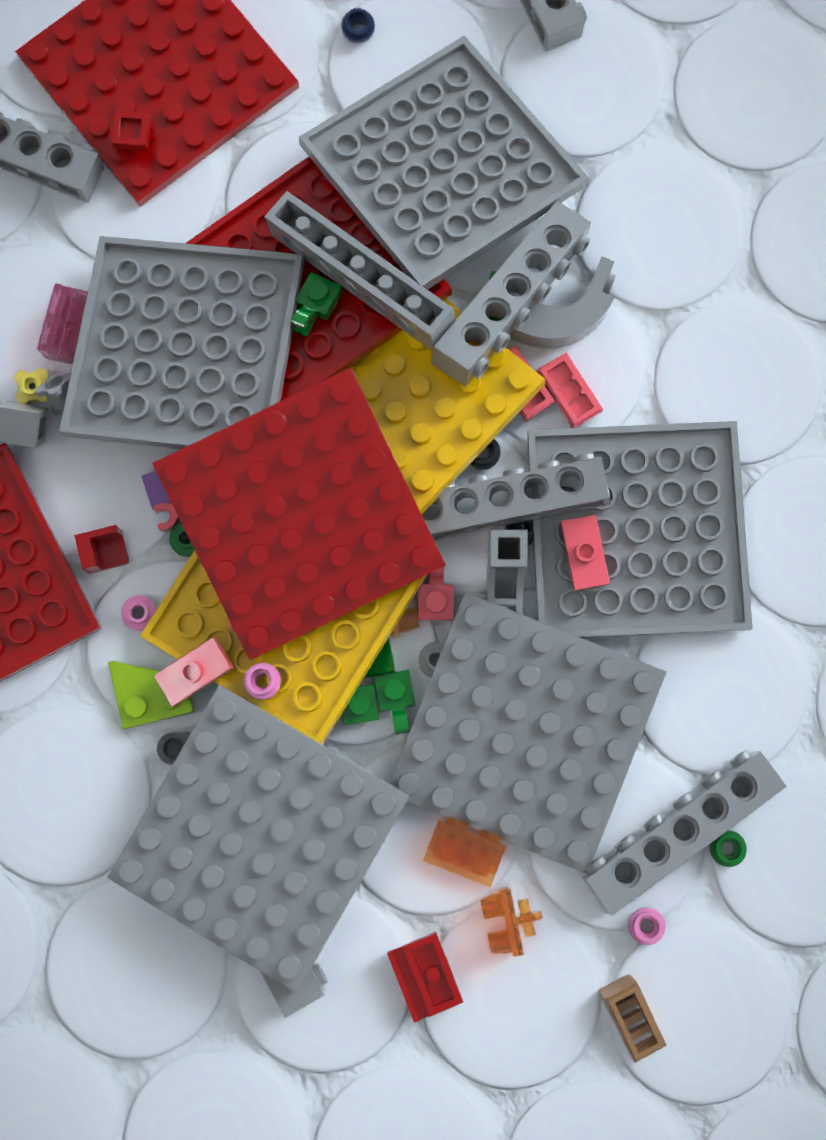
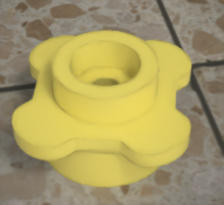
M42 368L37 369L36 372L26 373L24 370L18 371L14 376L15 382L18 383L16 400L24 404L48 401L46 395L39 397L35 392L36 388L48 379V372ZM34 383L36 385L35 388L30 389V384Z

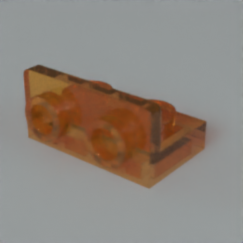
M450 816L447 817L446 822L438 820L423 861L491 887L503 853L505 854L507 846L500 844L502 837L481 829L480 835L466 831L468 823Z

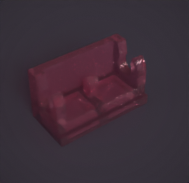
M54 284L37 350L45 359L73 365L88 292L62 286V284Z

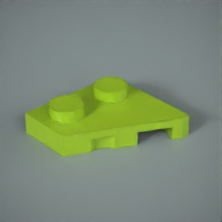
M116 661L108 662L123 729L194 713L191 697L177 706H171L154 677L160 671Z

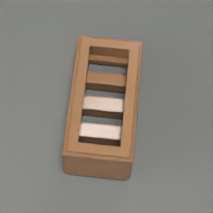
M630 974L599 989V994L634 1062L667 1046L637 981ZM637 1004V1009L621 1017V1012ZM643 1018L645 1019L646 1022L632 1028L629 1031L627 1030L628 1026L636 1023L637 1021ZM651 1031L653 1036L636 1045L634 1044V1039Z

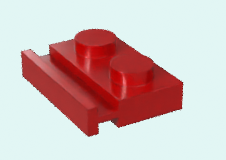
M436 932L387 951L414 1023L464 1003Z

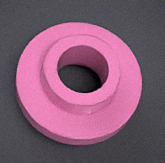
M137 595L129 598L124 603L121 617L124 624L130 629L143 631L157 608L148 597ZM136 607H143L145 610V614L141 619L133 617V610Z
M258 663L246 672L244 685L251 696L256 699L265 700L273 697L278 692L281 685V677L278 670L272 665ZM263 675L268 676L269 684L265 688H259L257 684L258 679Z
M645 907L636 910L631 915L628 928L631 936L637 942L651 945L657 943L663 937L665 921L658 911ZM644 919H650L653 925L652 929L647 933L642 932L640 929V924Z

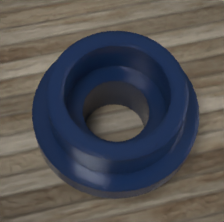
M362 8L351 9L342 19L343 35L349 41L355 43L369 40L375 31V22L372 15ZM356 24H361L364 26V28L361 30H354L353 26Z

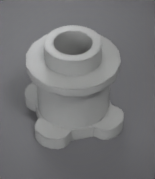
M56 371L49 375L48 379L35 390L39 397L46 395L51 403V411L55 415H63L71 372L62 374L60 371Z

